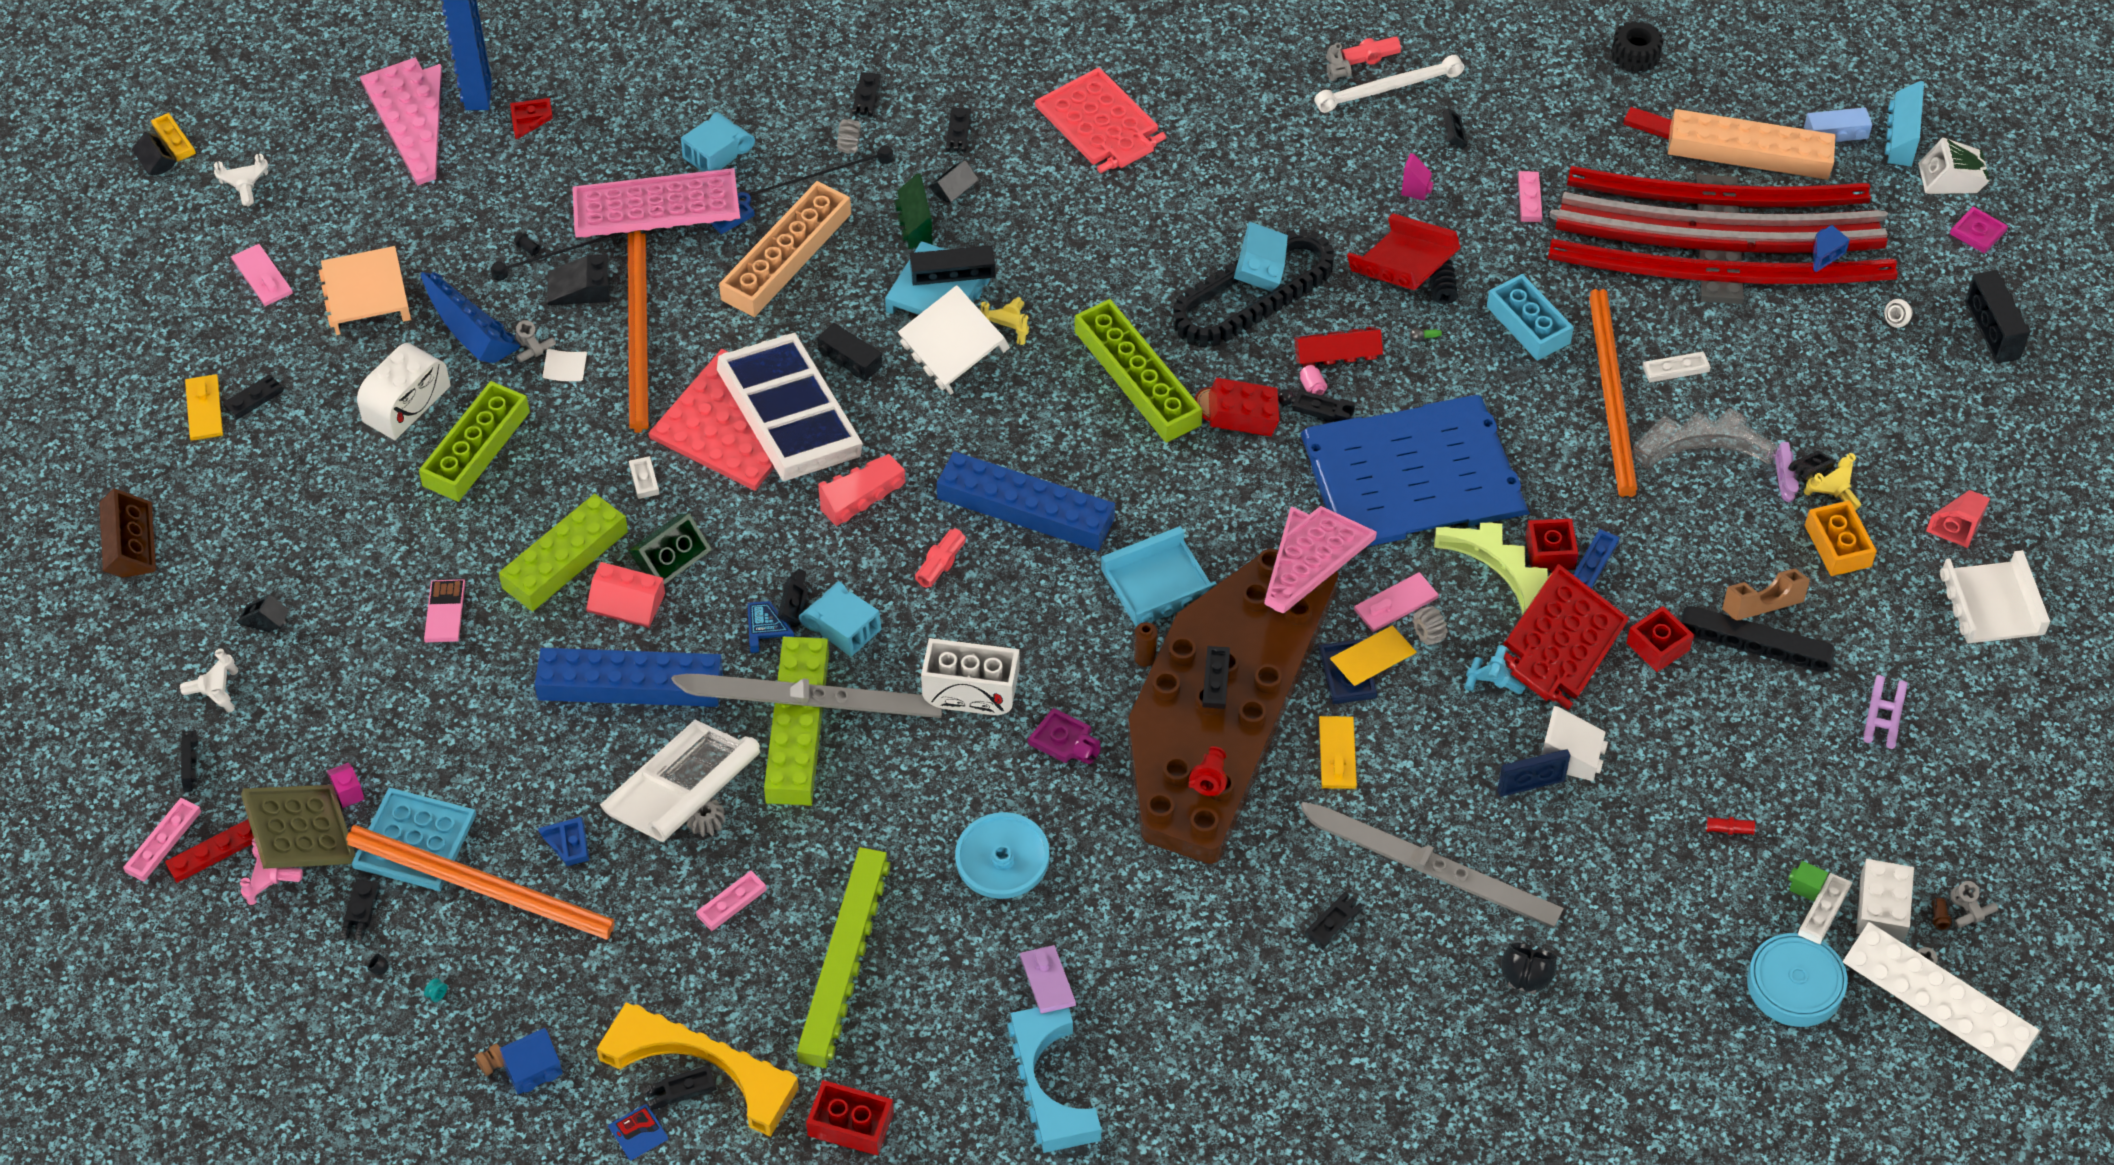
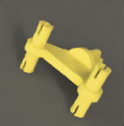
M1020 297L1013 299L1010 304H1006L1002 309L989 310L990 304L988 302L987 304L986 302L981 303L980 311L989 321L1016 329L1018 334L1017 343H1020V345L1026 343V335L1029 333V326L1027 325L1028 315H1020V310L1024 306V301Z
M1852 453L1847 454L1846 457L1839 461L1835 471L1825 477L1820 473L1815 474L1814 477L1807 481L1806 487L1803 490L1804 494L1810 496L1813 492L1834 495L1836 498L1840 497L1843 502L1850 500L1856 511L1860 508L1861 503L1850 490L1852 487L1850 485L1853 461H1855L1856 456Z

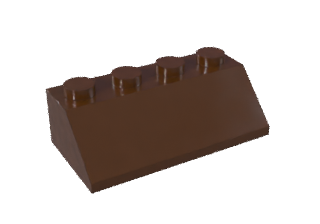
M113 488L99 502L103 571L121 578L154 573L156 571L152 502Z

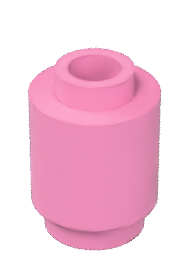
M1309 365L1300 371V380L1306 392L1320 396L1323 395L1327 389V384L1319 369Z

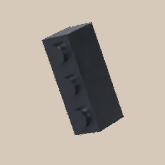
M836 323L831 324L817 337L818 351L823 356L835 361L838 366L849 370L855 377H860L867 381L882 367L881 352Z

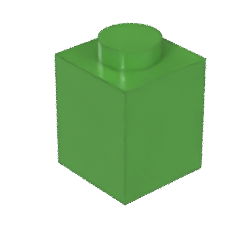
M1802 861L1799 868L1794 867L1788 880L1792 882L1789 891L1815 902L1829 872Z

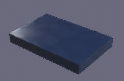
M1363 639L1318 646L1332 704L1377 698L1373 676L1354 686L1330 659L1336 654L1363 641Z
M1568 749L1502 765L1497 789L1499 796L1503 797L1564 782L1571 756Z

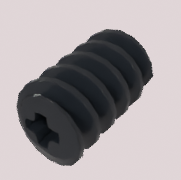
M1450 259L1429 277L1432 299L1440 304H1450L1458 299L1455 268L1452 266L1453 261Z

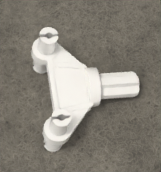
M258 154L255 155V165L227 170L220 161H218L219 165L217 162L214 164L216 178L219 179L221 184L224 181V183L232 185L240 192L243 206L248 207L254 204L252 194L254 183L260 176H264L263 173H265V176L268 174V163L262 154H259L260 157Z
M218 649L215 651V656L219 661L211 670L204 675H200L198 680L180 684V689L183 695L201 692L203 695L209 696L220 707H224L227 712H232L235 706L230 701V696L225 692L227 670L231 675H235L239 669L234 664V659L231 655H227L223 649Z

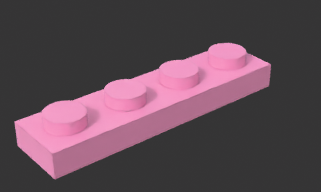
M180 798L123 867L125 873L145 882L201 813L200 807Z

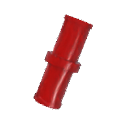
M1707 817L1706 832L1728 833V835H1733V833L1754 835L1755 820L1734 819V817H1729L1728 819Z

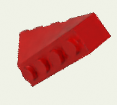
M1373 326L1366 327V331L1364 329H1349L1348 333L1335 331L1327 333V335L1314 334L1294 337L1296 362L1302 364L1303 367L1315 366V362L1322 361L1323 365L1336 364V360L1344 359V362H1355L1357 357L1373 360L1377 359V355H1383L1381 329Z

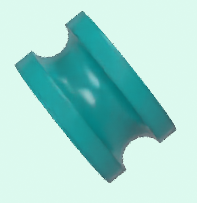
M434 978L426 986L424 996L427 998L431 997V1001L436 1003L444 997L448 986L445 983H441L440 979Z

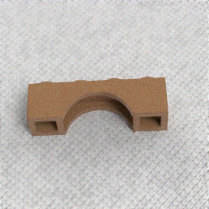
M1794 568L1778 573L1774 581L1760 592H1757L1745 582L1728 586L1722 610L1738 621L1805 601L1810 579Z

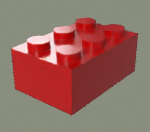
M1216 377L1209 391L1210 427L1271 437L1279 423L1278 389L1276 387Z
M822 1080L806 1121L807 1134L812 1138L878 1156L894 1115L893 1099Z

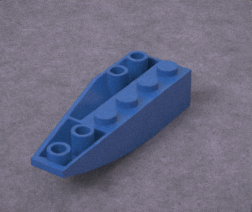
M435 272L431 274L421 273L420 276L427 293L440 317L454 336L479 361L496 363L520 348L521 345L515 340V336L507 332L503 328L504 325L492 319L444 281L441 275Z

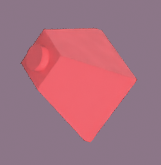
M1971 490L1967 491L1931 516L1926 532L1968 548L1986 512L1990 498Z

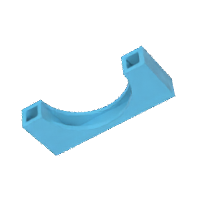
M1038 1007L1011 1013V1022L1007 1023L1009 1037H1014L1015 1044H1012L1015 1059H1020L1021 1065H1018L1020 1080L1025 1079L1026 1086L1023 1087L1025 1100L1031 1103L1032 1108H1028L1031 1123L1035 1122L1037 1130H1034L1036 1144H1041L1043 1153L1101 1141V1126L1096 1108L1077 1109L1057 1103L1042 1091L1034 1075V1068L1041 1053L1054 1041L1073 1034V1020L1069 1007L1040 1014Z

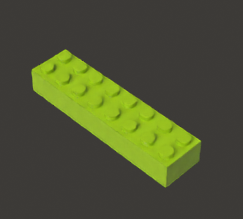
M1111 299L1075 315V333L1165 443L1202 426L1203 409Z
M783 637L777 681L797 683L802 679H809V684L826 686L829 662L828 638ZM774 704L764 784L766 804L812 806L823 707Z

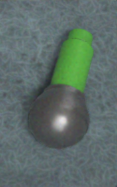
M1415 327L1410 331V338L1414 342H1419L1424 338L1442 336V331L1437 329L1423 330Z

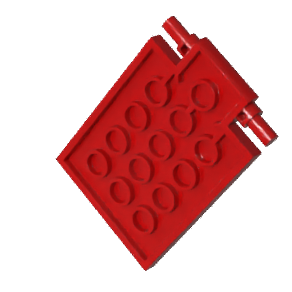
M1558 564L1503 643L1505 647L1515 653L1520 659L1516 656L1512 657L1507 652H1505L1503 659L1507 663V667L1512 670L1511 675L1545 701L1548 699L1553 702L1556 701L1569 710L1573 702L1561 694L1562 691L1557 687L1573 699H1576L1628 622L1629 617Z

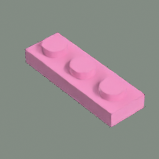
M1519 171L1518 188L1521 222H1541L1542 207L1539 172Z
M749 871L696 911V915L713 931L767 890L766 885L752 871Z

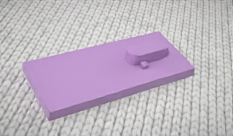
M1055 945L1020 953V958L1040 1014L1076 1006Z

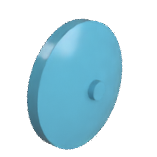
M1000 812L988 814L975 820L962 832L956 845L955 859L958 873L970 889L986 897L1006 899L1017 897L1030 891L1042 880L1049 866L1050 853L1047 838L1036 823L1019 814Z

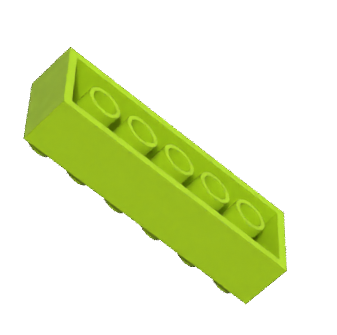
M490 381L419 469L422 486L459 502L530 413L527 396Z
M594 493L498 572L502 589L533 612L628 532L626 516Z

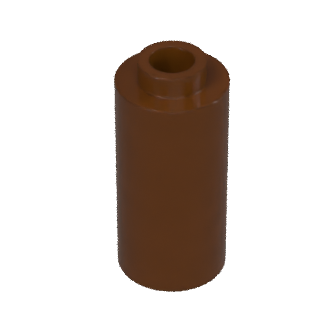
M1143 622L1135 628L1134 660L1138 665L1148 667L1154 664L1157 655V628L1152 623Z

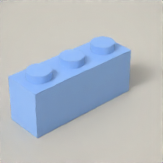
M1866 107L1807 113L1804 125L1806 130L1835 134V142L1869 139L1872 122Z

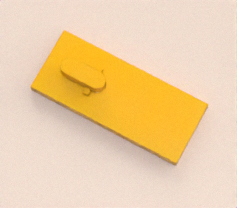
M218 375L185 379L190 440L223 436Z
M1319 716L1321 787L1329 789H1356L1354 717Z

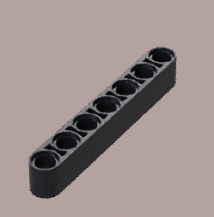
M1695 606L1685 607L1680 622L1694 634V638L1818 672L1830 671L1836 652L1835 647L1827 642L1746 620L1737 621L1731 616Z

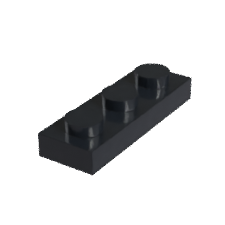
M1207 646L1202 705L1204 708L1225 709L1230 647Z

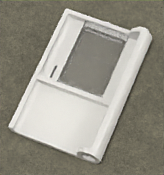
M694 720L602 802L600 806L612 818L664 842L759 755L760 745L752 737L745 736L738 740L727 733Z

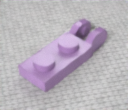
M1781 442L1775 454L1781 497L1789 503L1794 500V494L1799 490V482L1795 479L1796 470L1793 472L1788 470L1790 463L1793 462V452L1790 451L1789 442Z

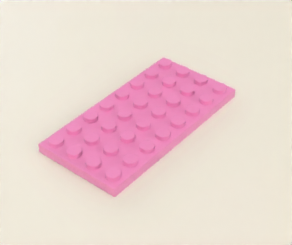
M734 168L573 187L575 237L587 238L594 235H610L620 232L629 233L637 230L648 231L654 228H671L680 225L690 226L697 223L740 219Z

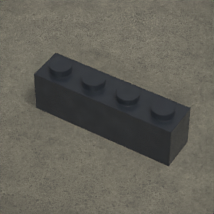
M992 245L909 253L913 286L996 278Z

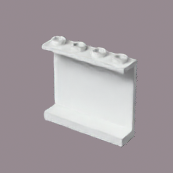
M957 285L898 331L902 338L900 340L902 346L907 351L911 349L913 352L911 355L918 364L922 362L925 365L923 369L930 378L934 376L937 386L942 391L946 389L950 395L954 392L949 384L997 346L1003 353L1010 348L1002 334Z
M2023 550L2014 551L2011 562L1953 568L1951 559L1945 560L1944 566L1940 570V577L1942 581H1945L1947 597L1953 603L1954 616L1958 617L1960 633L1965 636L1967 644L2046 634L2050 619Z

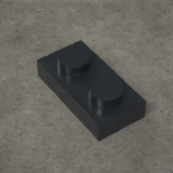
M1447 108L1442 112L1443 124L1447 131V140L1451 145H1456L1462 150L1468 144L1461 116Z

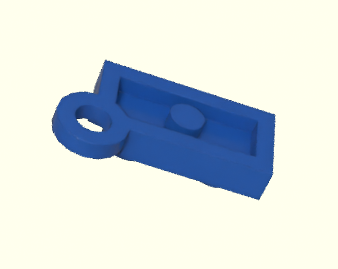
M740 192L737 194L740 219L711 223L720 234L755 216L754 210L749 206L751 197L748 193ZM740 198H745L746 200H745V201H740L739 199H740Z

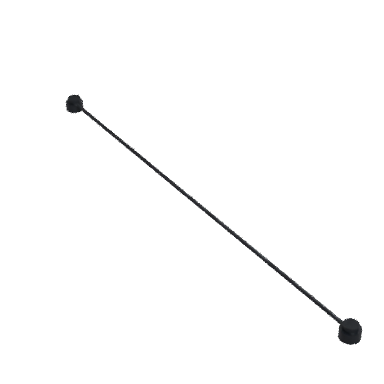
M884 145L878 149L877 155L748 194L750 196L874 158H878V161L882 164H889L894 159L893 150L889 146ZM615 233L506 266L503 262H495L491 267V275L494 280L501 281L507 278V269L625 233Z

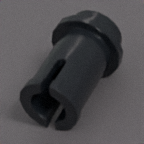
M520 232L514 238L515 245L518 248H523L531 256L537 255L540 251V245L531 240L527 233Z

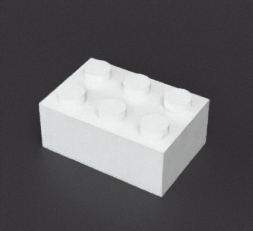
M1866 859L1860 878L1857 934H1861L1868 922H1870L1895 939L1904 942L1910 928L1914 867Z

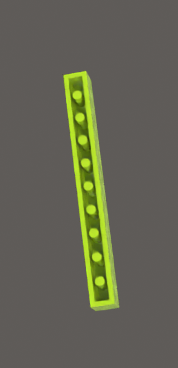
M862 847L858 849L797 1048L798 1063L827 1069L829 1060L834 1058L836 1046L833 1045L835 1039H839L841 1035V1018H846L848 1011L847 998L853 995V978L859 975L861 965L859 958L865 955L867 946L865 938L871 934L873 926L871 918L872 915L876 916L879 906L877 898L878 895L882 896L885 883L882 881L884 876H888L890 871V862H887V852Z

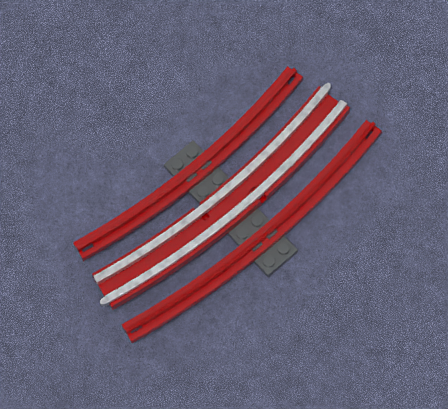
M1571 166L1567 186L1645 199L1696 204L1697 211L1613 201L1564 192L1560 209L1550 211V218L1557 220L1555 227L1557 230L1626 242L1699 249V259L1621 251L1552 238L1547 259L1627 273L1700 280L1701 302L1743 304V283H1851L1895 280L1898 275L1896 270L1897 261L1893 258L1832 262L1817 272L1813 270V263L1742 262L1741 252L1813 253L1816 234L1821 229H1826L1831 225L1850 239L1847 251L1885 249L1888 242V234L1886 228L1882 229L1879 222L1887 219L1888 212L1869 210L1814 214L1739 213V206L1812 207L1870 203V184L1867 183L1822 186H1738L1736 176L1696 174L1695 183L1615 174ZM1573 175L1585 177V179L1573 177ZM1853 192H1862V194H1853ZM1554 248L1564 249V250H1567V251L1557 250V249H1554Z

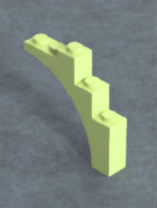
M1492 522L1480 523L1479 530L1436 527L1434 548L1449 549L1470 555L1497 571L1517 596L1523 615L1547 580V568L1525 567V546L1503 545L1502 524Z

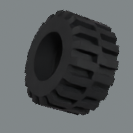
M1643 21L1626 22L1624 26L1620 25L1618 30L1615 31L1611 50V57L1614 59V63L1619 64L1620 68H1625L1629 72L1634 71V73L1639 71L1647 72V69L1652 70L1660 61L1664 42L1662 33L1658 32L1659 29L1657 27H1652V24H1646Z

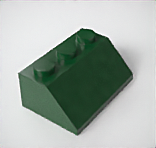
M918 173L897 190L898 199L894 200L896 212L900 211V214H898L899 226L904 228L901 229L903 242L907 241L908 249L917 248L921 241L933 245L931 213L921 173Z
M684 513L675 516L628 551L644 573L662 577L665 585L712 549L690 513Z

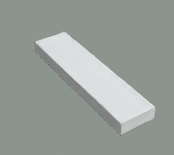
M1830 873L1801 925L1798 935L1821 944L1846 898L1852 882Z

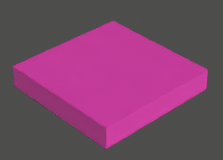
M1973 206L1951 229L1950 234L1985 254L2007 231L2008 226Z

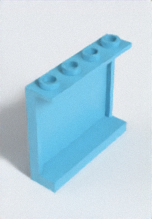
M921 241L915 252L946 249ZM909 260L885 297L886 312L894 314L897 308H901L920 315L956 285L974 303L976 299L980 298L984 285H988L990 278L913 286Z
M1181 526L1101 556V570L1135 626L1143 622L1152 623L1160 618L1169 617L1173 613L1181 611L1217 585L1215 581L1210 583L1186 545L1184 531Z

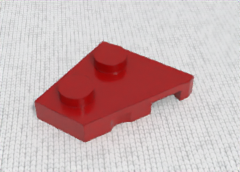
M550 98L510 103L515 139L523 137L553 119Z

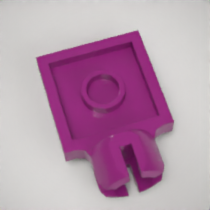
M1052 708L1028 738V745L1064 763L1073 758L1085 764H1092L1094 760L1089 757L1097 758L1101 750L1100 740L1089 735L1092 732L1091 726L1055 708Z

